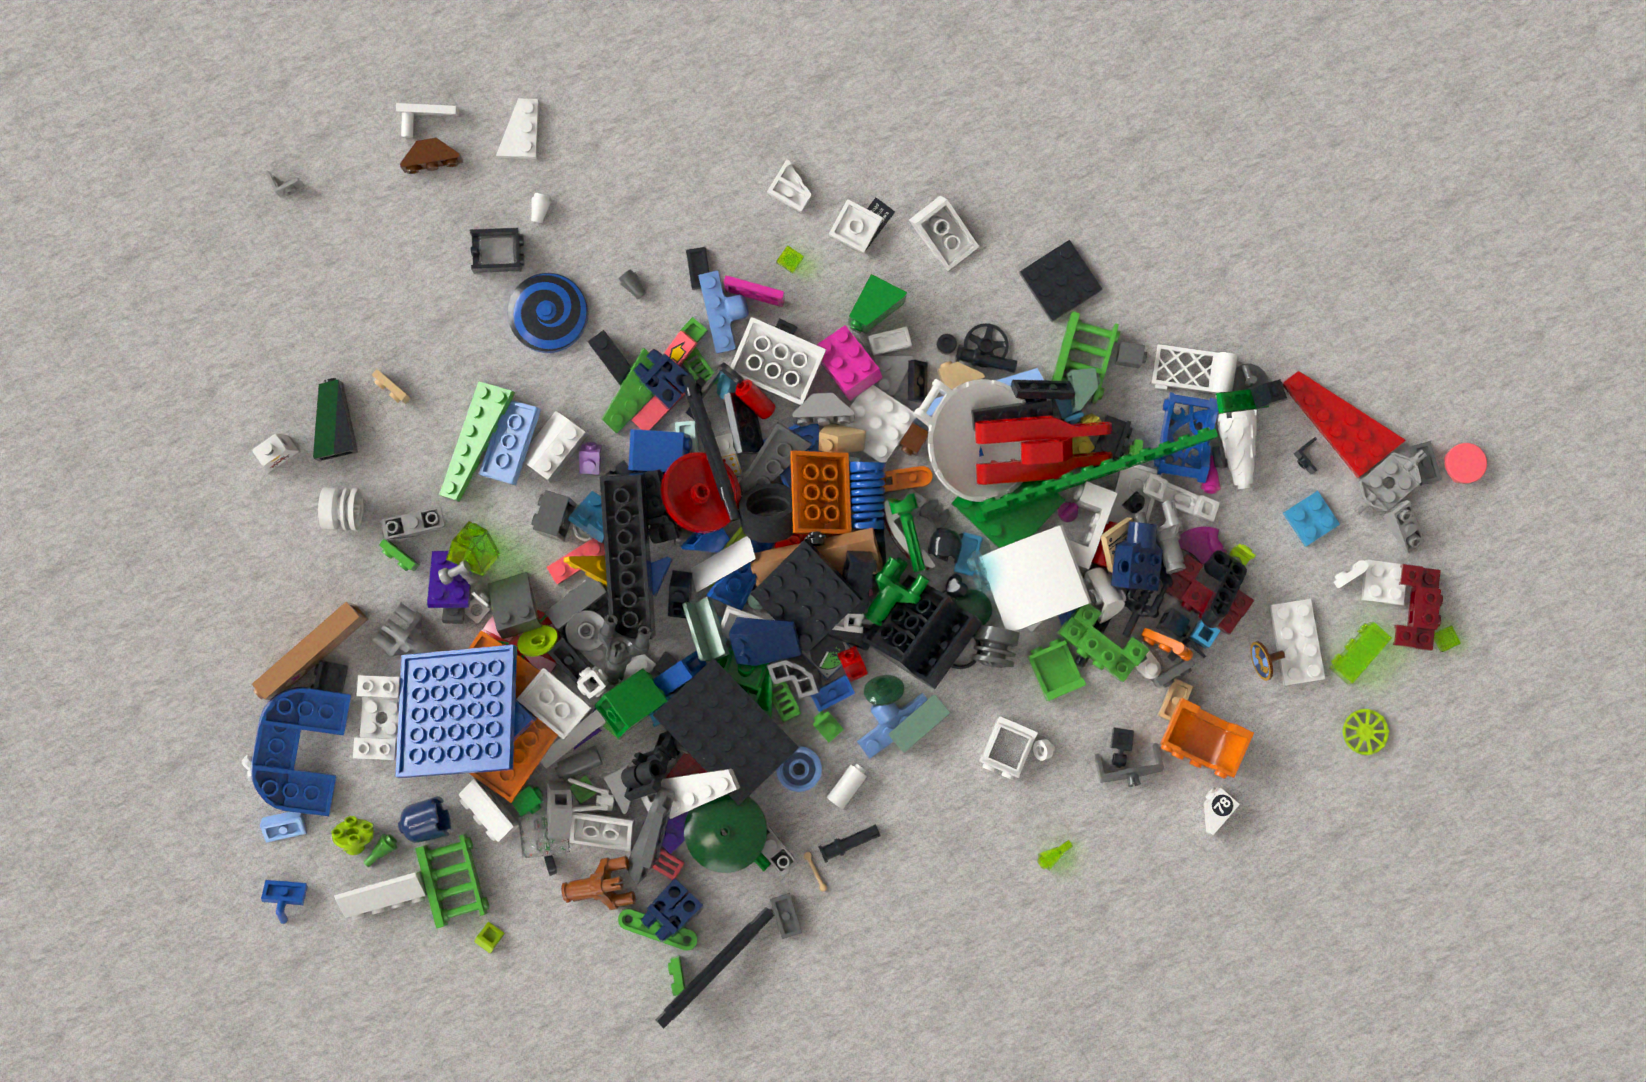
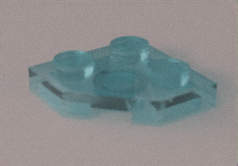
M980 550L974 551L969 555L967 564L970 572L974 571L976 579H973L976 590H980L981 594L991 591L989 582H986L987 571Z

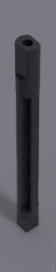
M692 374L682 377L685 387L684 391L721 501L724 502L730 522L737 521L741 516L699 388Z
M765 907L672 1000L655 1019L663 1029L707 987L775 916L771 910Z

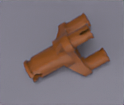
M625 855L613 859L609 857L602 858L595 873L591 874L590 878L562 883L563 900L566 903H570L572 900L575 902L594 898V900H600L608 906L609 910L618 909L619 906L635 904L636 896L634 891L622 894L614 893L616 890H623L624 884L615 885V883L623 881L622 877L611 878L612 871L629 868L628 857Z

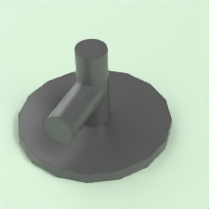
M1242 364L1236 367L1233 391L1253 389L1268 383L1265 371L1259 366Z

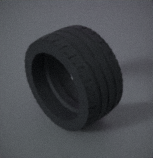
M767 483L753 487L742 495L739 501L740 523L744 534L748 538L760 543H776L794 535L792 488L783 484ZM768 510L783 511L777 515L772 516L757 515L763 511Z

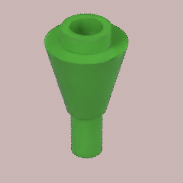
M382 834L372 854L364 861V864L370 867L377 859L396 850L397 840L390 834Z

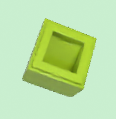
M488 921L474 942L491 954L505 933Z

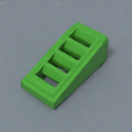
M697 347L693 349L683 363L690 374L693 375L695 381L699 378L697 375L705 369L707 371L700 375L705 381H708L714 373ZM696 355L698 356V358L692 361L690 364L687 363ZM701 362L703 363V364H701L700 366H698L696 369L692 370V368L695 367L696 365H698L699 363H701Z
M786 681L777 684L772 682V689L781 684L784 687L775 693L772 692V701L783 723L801 714ZM784 692L787 693V696L776 700V696ZM788 699L791 700V703L780 708V703ZM794 706L795 710L785 715L782 711Z

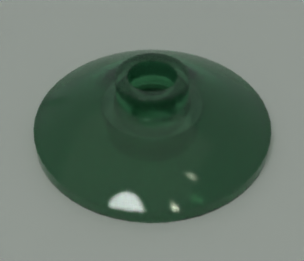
M893 675L874 677L864 687L866 700L874 705L892 704L898 701L904 694L902 680Z

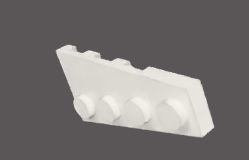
M733 769L663 778L661 782V787L675 792L669 815L670 819L740 788Z

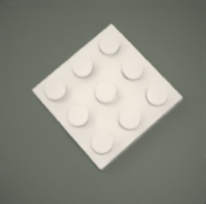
M872 385L859 394L850 407L854 411V422L842 426L865 430L866 439L863 451L878 462H887L917 417L914 416L912 410Z

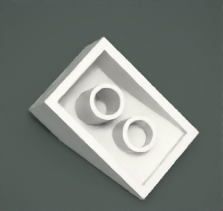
M939 196L909 219L918 235L947 271L979 248V245L954 208L942 196Z

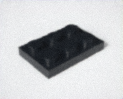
M736 393L724 394V405L728 414L735 453L758 454L764 444L758 415Z

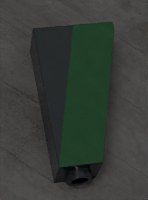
M336 378L324 380L325 383H321L318 386L313 458L319 462L358 453L344 384L339 379L336 380Z

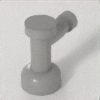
M466 560L450 570L443 568L438 571L439 578L445 585L450 584L453 581V577L459 574L469 584H473L476 580L469 573L471 568Z

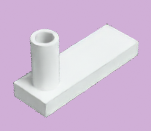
M396 103V112L402 114L401 137L413 138L414 115L459 117L460 109L457 106Z

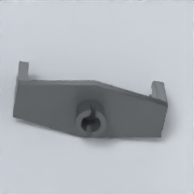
M1153 743L1156 765L1129 768L1104 774L1100 754H1095V763L1100 783L1127 779L1128 787H1133V784L1135 786L1141 784L1140 776L1163 772L1164 765L1158 743Z

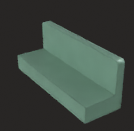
M706 597L696 603H683L699 659L701 661H711L713 658L718 660L728 655L729 651L712 598Z
M933 695L892 730L889 736L899 749L905 753L951 712L936 695Z

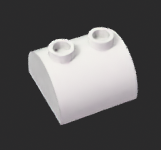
M1103 568L1087 571L1083 581L1092 602L1090 604L1101 612L1097 619L1101 624L1122 610L1125 605L1126 596L1122 590L1117 591L1115 586H1111L1112 574L1107 575Z

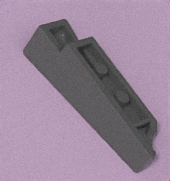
M660 787L629 857V868L626 870L636 884H639L647 876L648 869H651L659 860L675 795L674 791L664 787Z

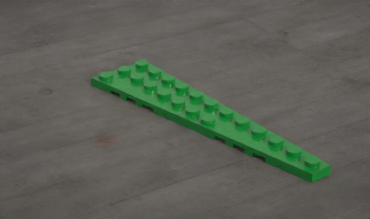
M1209 427L1201 429L1194 436H1190V434L1178 437L1179 441L1171 443L1169 440L1158 444L1159 447L1151 449V447L1140 450L1139 454L1122 456L1119 458L1120 460L1115 462L1111 458L1101 462L1099 467L1094 468L1091 465L1082 468L1081 473L1074 475V472L1062 475L1060 480L1054 481V479L1042 482L1041 486H1029L1022 489L1023 491L1015 494V492L1004 495L999 500H996L995 497L983 501L984 504L980 505L983 518L1216 439L1218 437L1216 428L1212 430Z

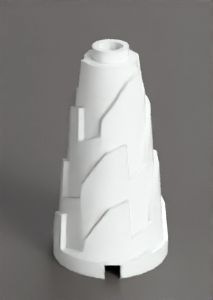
M1256 409L1218 414L1216 422L1233 483L1238 485V489L1250 488V484L1253 483L1254 456L1256 455Z

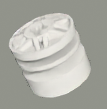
M323 487L318 503V518L321 529L337 530L340 522L343 530L350 528L353 531H358L360 529L364 510L361 490L359 488H353L352 490L344 488L341 495L337 487Z

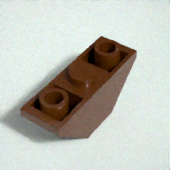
M435 137L416 141L401 161L400 167L404 173L416 174L419 170L427 169L428 171H434L441 166L456 167L459 163H463V159L457 151Z

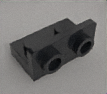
M1107 415L1104 422H1112V434L1099 435L1093 452H1112L1113 461H1117L1125 453L1126 446L1123 445L1125 439L1130 438L1133 428L1130 427L1131 421L1127 420L1125 422Z
M320 660L314 669L315 683L310 688L342 693L348 666Z

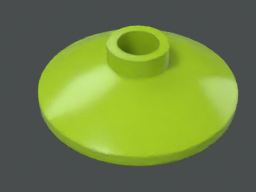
M542 625L540 628L523 633L518 640V649L523 655L529 657L543 655L554 647L558 640V635L553 627Z

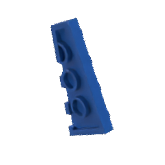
M750 539L754 553L771 550L775 543H760ZM751 562L719 579L707 593V596L742 611L757 578V575L752 573Z

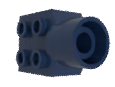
M1129 522L1127 539L1115 546L1111 586L1158 591L1163 550L1156 544L1157 524Z

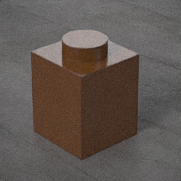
M912 422L899 444L902 447L901 451L909 456H912V454L917 456L928 438V431Z

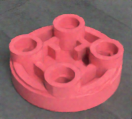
M1461 443L1454 446L1444 457L1445 469L1455 483L1468 484L1475 482L1484 475L1487 468V459L1484 452L1478 446L1471 443Z

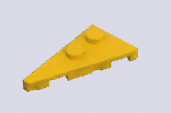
M568 556L563 558L564 562L570 567L585 571L586 576L603 583L607 587L605 556Z

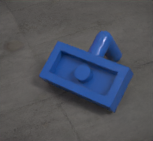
M265 880L261 900L265 903H277L276 915L280 923L285 924L288 921L285 914L286 904L304 905L308 886L307 883Z

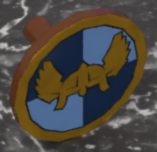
M1256 641L1251 644V660L1257 674L1264 681L1271 680L1273 677L1272 663L1285 658L1284 651L1281 650L1269 654L1261 642Z

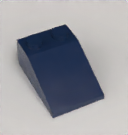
M737 617L728 633L737 664L757 666L802 654L794 622Z

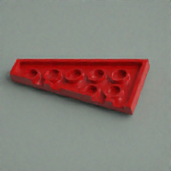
M1297 371L1282 383L1285 390L1357 478L1406 441L1300 371Z

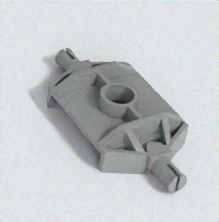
M1420 450L1415 456L1409 458L1393 452L1359 482L1363 500L1353 510L1356 512L1362 507L1357 512L1360 515L1366 508L1371 507L1387 513L1422 482L1417 465L1427 456L1426 453L1419 457L1424 452ZM1384 479H1393L1394 487L1392 489L1386 488L1383 484Z

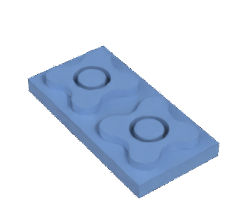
M511 401L505 414L501 415L497 423L498 428L496 432L492 433L479 475L516 486L541 412L540 408Z

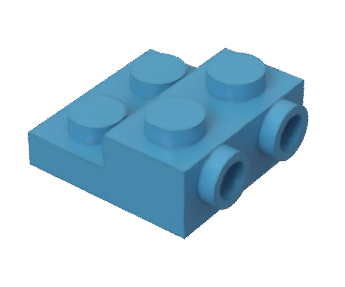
M591 491L570 515L568 520L602 543L604 535L601 496Z

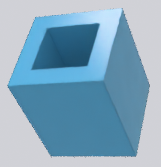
M1199 620L1188 638L1204 649L1210 648L1220 630L1209 628L1204 625L1202 620Z

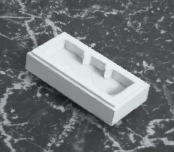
M907 326L868 336L873 357L912 347Z

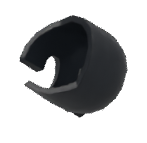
M949 528L936 530L930 537L928 553L945 562H948L949 556H952L954 563H957L962 549L961 539L964 534H958Z

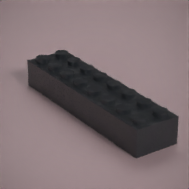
M645 473L602 475L599 478L609 615H614L617 618L615 631L620 635L636 639L639 628L646 626L651 629L650 639H653L656 636Z

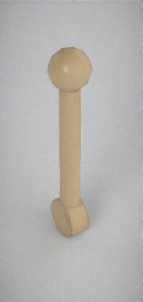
M805 852L804 859L808 860L820 884V891H826L827 885L823 883L811 859L812 854Z

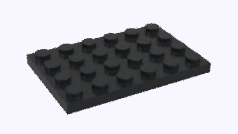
M714 658L653 714L660 724L706 772L733 769L740 788L728 793V795L738 806L799 749L795 742Z

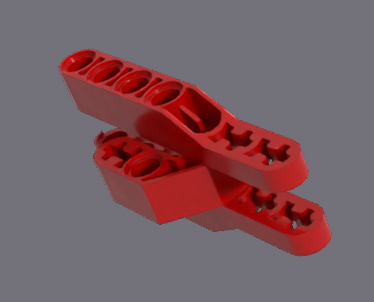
M1053 416L975 422V441L977 444L1025 441L1021 442V460L1011 459V461L1004 462L991 460V463H976L977 484L987 485L1058 479L1076 467L1098 466L1101 462L1113 458V453L1091 452L1073 454L1072 437L1112 434V422L1069 424Z

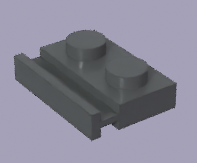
M1192 659L1189 661L1182 660L1151 681L1155 687L1163 685L1166 688L1175 682L1173 678L1178 675L1183 677L1192 671L1191 667L1195 664Z

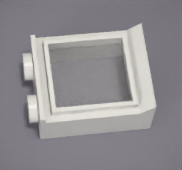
M998 716L979 762L983 763V768L992 772L995 769L1002 771L1001 776L1008 779L1019 778L1038 732Z

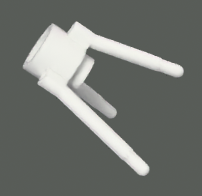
M572 778L568 779L571 783L601 794L596 796V804L576 805L572 808V812L612 811L614 796L608 794L609 790L600 789Z

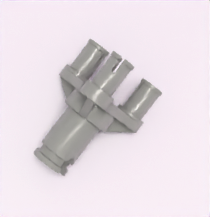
M1174 500L1162 503L1165 524L1158 527L1156 544L1163 550L1162 560L1164 566L1167 567V574L1186 569L1185 564H1183L1184 559L1178 541L1181 538L1180 534L1183 532V523L1181 517H1178ZM1145 512L1132 515L1134 522L1147 523Z
M402 602L393 613L408 622L407 629H402L391 619H388L386 621L387 625L384 624L381 630H384L396 640H391L381 631L372 640V642L386 650V654L391 657L407 653L408 651L412 654L440 652L439 647L421 635L423 616L418 612H413Z

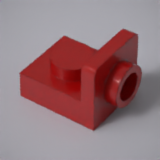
M856 646L838 653L839 660L849 682L868 675Z

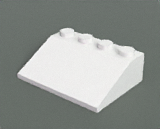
M751 317L731 368L739 373L744 380L749 379L758 387L802 405L809 395L826 349Z

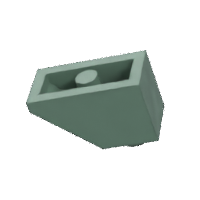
M1096 368L1071 370L1067 374L1068 381H1070L1075 391L1074 399H1071L1072 414L1079 412L1098 389L1100 376L1096 373Z

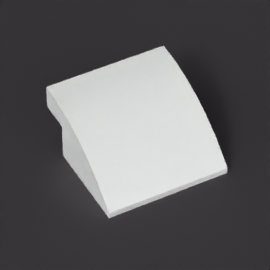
M1063 525L1027 537L979 557L1005 629L1018 631L1092 603Z

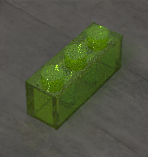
M1375 622L1363 623L1357 630L1359 634L1354 639L1350 638L1344 645L1346 649L1341 654L1337 653L1331 660L1332 665L1329 669L1346 684H1353L1392 639Z

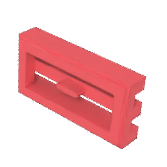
M661 849L660 854L679 865L675 867L659 857L658 862L675 871L674 874L669 873L656 864L652 868L673 880L677 877L685 862Z

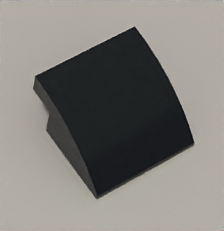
M908 575L902 585L910 589L916 578ZM927 584L920 595L921 598L918 603L896 602L886 619L882 620V625L878 626L873 623L862 638V641L913 677L936 689L982 625V622L972 613L962 609L950 596Z

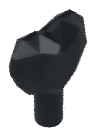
M953 574L947 580L943 593L952 598L963 597L968 593V586L962 582V577L959 574Z

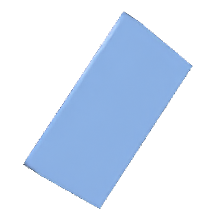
M286 812L261 819L260 828L266 843L307 833L303 813Z

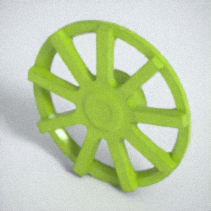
M1360 709L1354 711L1346 718L1342 733L1346 745L1352 751L1361 755H1372L1385 747L1389 736V729L1382 715L1371 709ZM1366 713L1365 723H1362L1357 714ZM1370 713L1378 717L1372 724H1369ZM1352 717L1358 722V727L1348 724ZM1381 721L1384 730H1375L1374 727ZM1346 728L1356 730V734L1347 737ZM1384 733L1383 741L1381 742L1374 734ZM1358 737L1360 740L1356 748H1354L1349 741ZM1371 739L1379 744L1374 750L1371 747ZM1363 741H1366L1368 751L1359 750Z

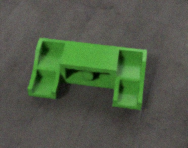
M1090 603L1079 607L1064 622L1057 634L1076 647V652L1085 659L1088 656L1093 660L1092 665L1101 671L1105 669L1120 682H1124L1134 667L1141 663L1150 649L1134 637H1131L1123 649L1093 627L1101 612Z

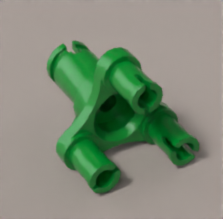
M890 556L882 570L878 571L875 575L880 591L869 606V611L865 612L864 616L878 626L882 625V620L886 619L896 602L918 603L921 593L930 582L928 578L919 574L910 589L903 586L899 578L909 563L900 557L896 560Z

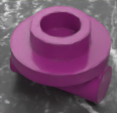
M1065 502L1058 508V516L1064 522H1072L1078 516L1079 507L1074 502Z

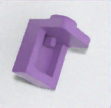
M587 442L581 445L579 451V474L600 475L602 445L595 442Z

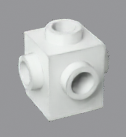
M596 666L592 669L587 667L579 673L581 677L577 681V687L583 695H587L590 699L594 695L598 697L606 691L605 687L608 684V676L603 669H598ZM594 677L597 683H592L590 678Z

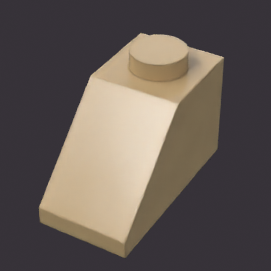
M952 361L941 364V368L938 369L941 382L951 390L965 382L985 378L984 373L959 362L952 363Z
M830 423L819 432L818 450L838 453L863 451L865 449L866 431Z

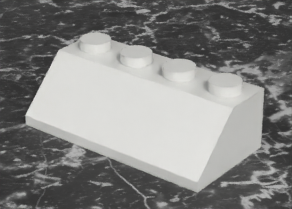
M418 871L334 895L344 917H352V920L365 917V912L372 911L373 915L384 912V907L392 905V909L405 906L404 901L412 900V903L423 901L427 892L422 873Z

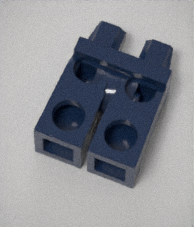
M652 349L646 357L653 365L648 369L640 362L633 371L640 378L638 381L666 409H670L682 396L681 394H684L685 387L682 377L689 374L665 353L661 354L659 351Z
M674 878L652 904L647 907V913L641 922L648 929L657 922L661 928L655 933V936L663 943L671 936L674 938L691 919L703 910L704 905L691 893L688 894V890Z

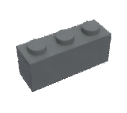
M589 577L576 589L569 591L559 602L552 604L545 613L557 630L564 636L566 635V625L569 619L580 611L589 610L597 612L608 603V592L601 582H597Z

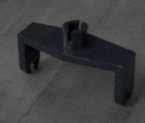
M723 362L708 381H705L700 376L696 380V385L703 399L721 373H724L738 384L744 380L743 377ZM689 407L686 411V414L694 420L691 409Z

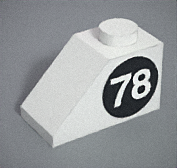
M1219 787L1216 789L1212 788L1205 796L1207 798L1204 802L1206 832L1209 835H1214L1240 805Z

